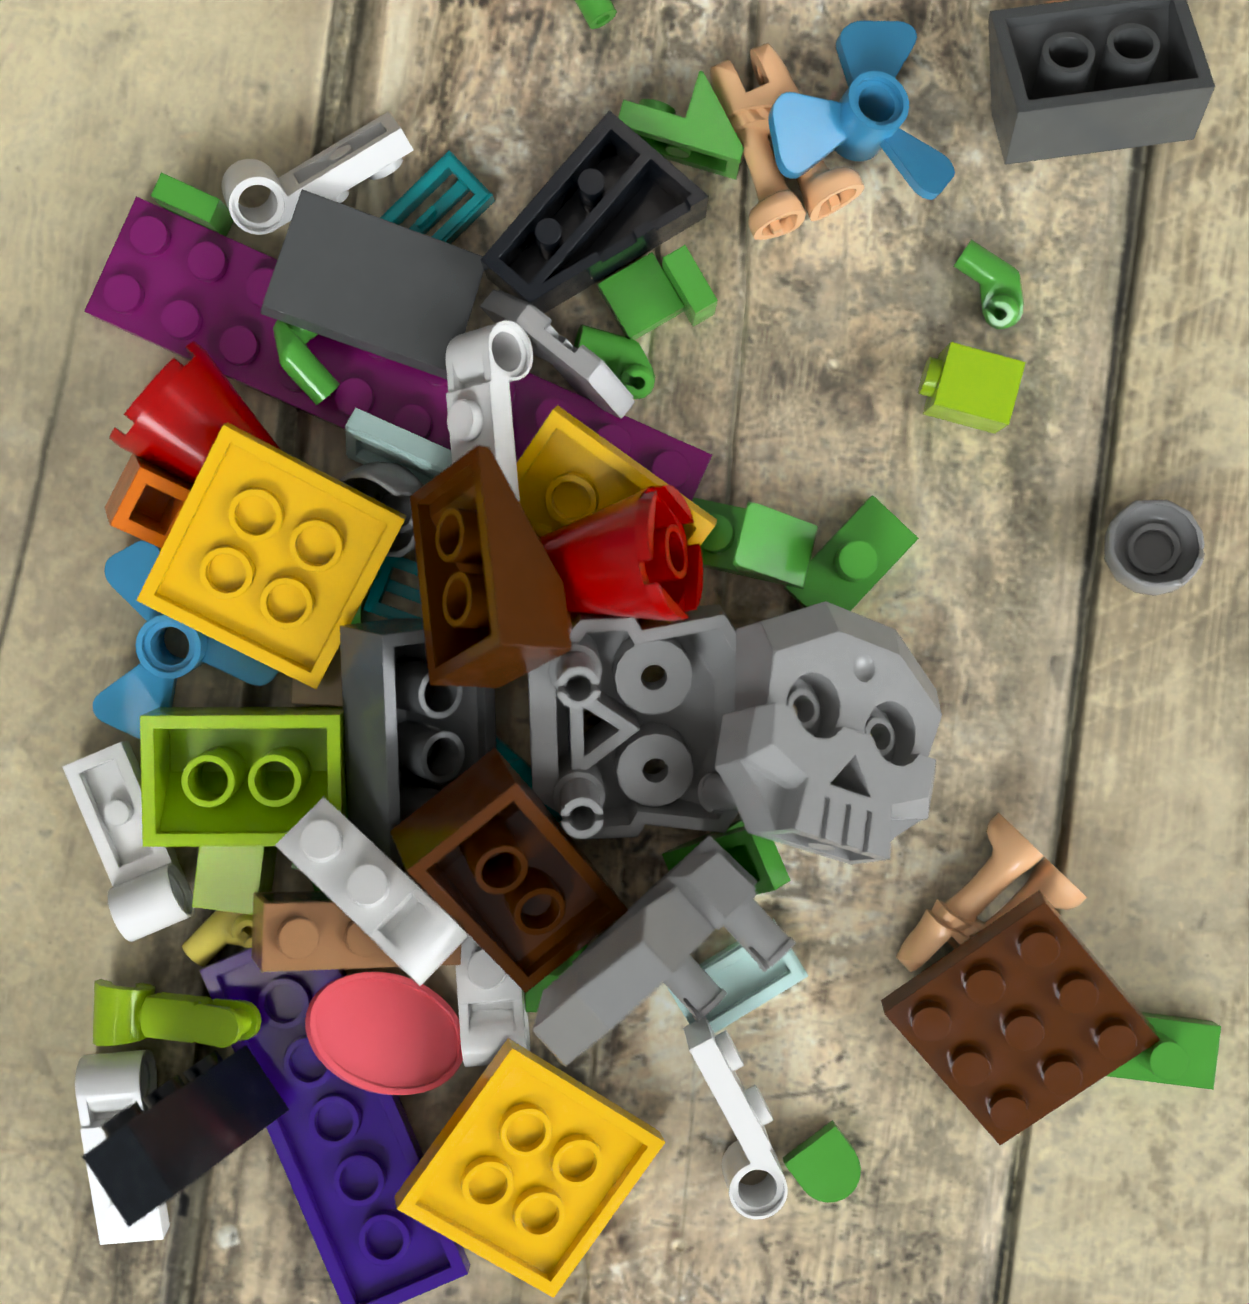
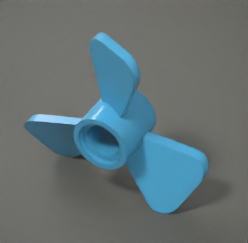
M856 21L850 23L842 30L836 40V51L848 89L838 102L794 92H785L776 99L770 109L768 123L776 165L782 175L789 179H797L834 150L848 160L860 162L875 157L883 149L909 186L922 198L933 200L945 189L955 175L951 161L941 152L899 128L908 116L909 99L904 87L895 78L917 40L916 30L910 24L901 21Z
M144 540L138 541L112 555L106 561L104 568L105 577L109 584L147 621L141 627L136 638V653L140 664L100 692L93 701V712L100 721L140 739V715L159 707H172L177 678L186 675L204 663L255 686H262L271 682L279 673V671L136 601L161 551V548ZM168 627H175L181 630L188 638L189 652L186 658L176 657L166 648L164 636Z

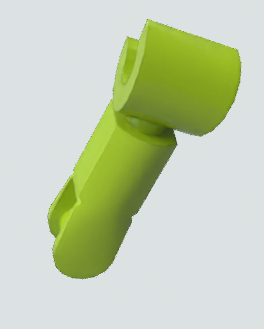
M98 979L94 982L93 1044L96 1046H118L141 1041L146 1038H155L188 1043L196 1042L222 1048L231 1046L238 1040H248L254 1037L261 1027V1014L258 1008L252 1002L246 1000L217 998L212 1000L210 997L167 992L155 994V987L144 982L135 983V987L113 985L111 981Z

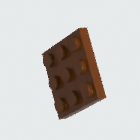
M1040 890L881 1000L883 1012L999 1145L1010 1140L1160 1041L1150 1022Z

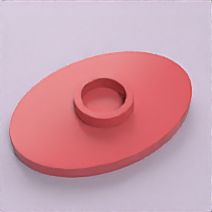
M361 972L346 975L322 987L309 1003L305 1017V1029L313 1052L333 1074L360 1089L385 1095H413L427 1092L447 1082L457 1072L463 1061L458 1016L439 994L424 984L419 986L413 979L387 972Z

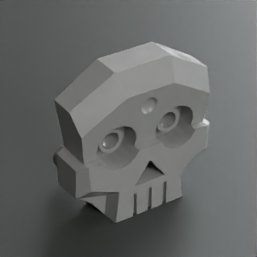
M827 601L737 628L735 711L723 714L715 761L717 771L705 774L700 780L698 786L699 801L706 811L713 812L715 810V814L738 810L747 833L850 865L889 860L891 841L919 821L928 819L936 773V759L928 756L942 717L937 690L896 629ZM793 704H795L797 708V715L795 709L793 708Z
M719 604L698 606L697 610L685 612L689 618L677 621L578 613L572 621L570 635L572 650L528 672L532 790L544 804L562 816V828L570 836L581 839L638 837L644 825L725 833L739 812L738 810H731L722 814H715V810L708 812L701 805L698 798L700 780L705 774L717 771L715 761L723 714L735 711L736 629ZM659 665L664 668L665 671L662 678L656 682L643 680L641 678L642 672L648 666ZM584 708L602 718L601 721L585 733L583 729ZM656 758L665 762V767L659 773L649 774L643 770V766L650 759Z
M707 836L638 899L626 913L618 918L572 961L573 965L543 990L533 1027L534 1034L562 1065L567 1066L612 1030L663 983L692 1013V1017L698 1022L713 1010L727 994L691 957V954L716 928L719 930L724 926L759 964V968L763 972L777 963L793 947L795 941L792 937H788L753 899L757 895L756 888L754 887L757 880L711 836Z

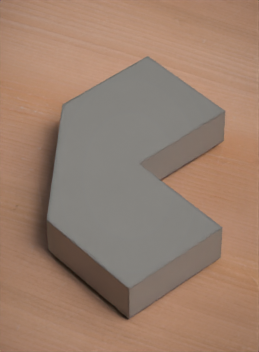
M493 290L480 305L494 323L512 321L521 326L530 339L533 355L550 362L580 396L591 400L605 412L622 419L635 403L632 399L633 395L601 358L583 344L576 348L567 338L560 336L550 325L552 319L533 304L504 291Z

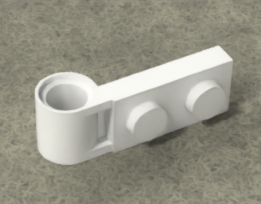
M386 112L279 178L270 166L260 160H239L226 170L221 184L222 194L231 217L238 227L251 234H268L291 221L302 189L342 203L348 197V190L369 177L371 180H378L397 170L403 163L402 157L412 152L413 148L401 127L392 115ZM263 185L270 189L267 201L261 206L249 208L238 203L241 193L249 186Z
M501 321L457 335L449 342L445 356L448 393H446L447 426L450 433L452 464L477 445L489 447L520 503L509 382L520 380L529 373L533 363V349L528 335L521 326L512 321Z
M119 742L63 766L62 768L113 886L108 891V905L113 921L126 940L133 942L192 917L195 912V908L192 907L193 896L177 859L174 847H143L141 768L130 742Z
M325 797L275 845L419 986L468 937L466 932Z
M468 935L461 943V965L455 966L462 1058L465 1067L489 1065L508 1038L530 1051V1031L524 991Z
M705 1016L698 1022L695 1021L685 1026L683 1030L689 1051L738 1139L727 1148L722 1159V1172L733 1207L741 1215L750 1219H765L776 1214L782 1208L788 1193L783 1171L764 1126L774 1119L757 1086L754 1085L745 1090L735 1070L743 1067L744 1063L728 1032L725 1030L715 1035ZM764 1170L768 1172L765 1179L760 1183L746 1185L740 1182L742 1177L750 1171Z
M149 1049L88 1054L80 1058L75 1075V1093L81 1123L80 1131L84 1154L107 1138L100 1126L136 1101H138L144 1112L149 1109L143 1098L157 1089L156 1063ZM86 1164L100 1245L164 1239L170 1226L166 1203L128 1228Z

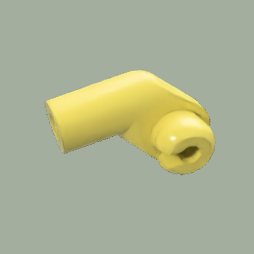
M216 910L182 944L183 951L192 961L204 967L227 944L252 948L253 915Z

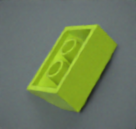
M159 707L140 715L143 847L275 846L323 797L346 817L347 789L343 707Z

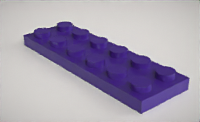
M246 948L199 970L212 1000L215 998L246 1000L252 1002L261 1014L262 1022L258 1033L248 1040H238L231 1046L235 1053L247 1045L289 1108L286 1113L266 1128L341 1304H400L467 1275L470 1269V1262L463 1246L396 1208L395 1194L424 1156L399 1096L369 1092L345 1082L323 1065L309 1044L305 1029V1017L309 1003L315 994L326 984L346 976L345 969L261 972L251 958L252 948Z

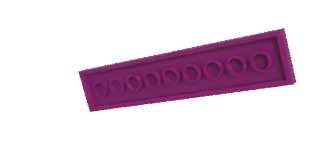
M136 196L84 312L188 360H191L192 357L188 354L185 347L192 341H196L207 351L226 377L345 430V425L356 407L451 450L450 433L447 426V379L318 334L310 339L306 345L340 385L326 399L315 405L280 365L273 332L276 319L261 314L262 304L277 259ZM528 373L520 380L509 382L516 463L552 410L558 405L668 485L674 486L682 495L692 501L712 458V454L625 415L620 419L605 412L591 400L531 373Z

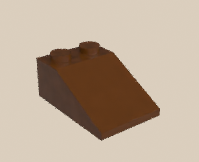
M477 445L410 496L430 685L500 688L572 650L570 637L572 622L566 607L564 584L491 449L487 446Z
M495 747L390 831L406 871L525 993L628 911L623 901L565 832L539 797Z

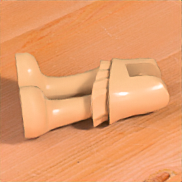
M769 43L750 50V59L759 84L758 88L746 92L735 67L728 59L710 69L712 89L744 147L743 155L756 189L758 204L750 211L748 219L749 229L755 240H766L790 233L802 225L806 216L802 203L796 194L789 189L783 175L779 171L768 140L771 139L768 116L776 99L785 92L801 94L786 65ZM823 160L804 175L797 178L802 199L811 221H817L833 214L857 198L864 190L863 181L857 171L849 167L830 170Z
M998 812L990 820L986 830L993 848L990 858L979 872L945 903L937 899L932 910L928 908L925 910L917 926L901 945L896 958L909 972H913L925 964L946 942L954 949L1039 890L1054 908L1064 910L1078 907L1087 897ZM1037 864L1025 885L994 916L986 922L977 919V916L1003 890Z

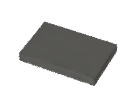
M302 189L262 304L261 314L447 379L446 349L449 342L455 336L466 331L484 272L480 260L483 256Z

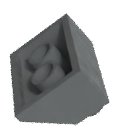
M1069 0L990 11L988 29L991 113L1005 165L1194 140L1215 89V83L1187 0Z

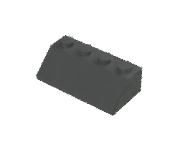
M394 618L340 625L348 820L421 889H424L406 871L390 831L494 747L496 748L495 688L430 685L423 618Z

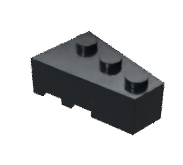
M609 110L480 260L487 278L500 290L527 301L543 313H546L706 218L709 195Z
M247 1045L224 1060L218 1051L215 1050L183 1073L189 1082L185 1085L180 1076L176 1075L143 1098L149 1108L144 1112L138 1101H136L100 1126L107 1138L84 1154L82 1158L128 1228L176 1196L289 1110Z

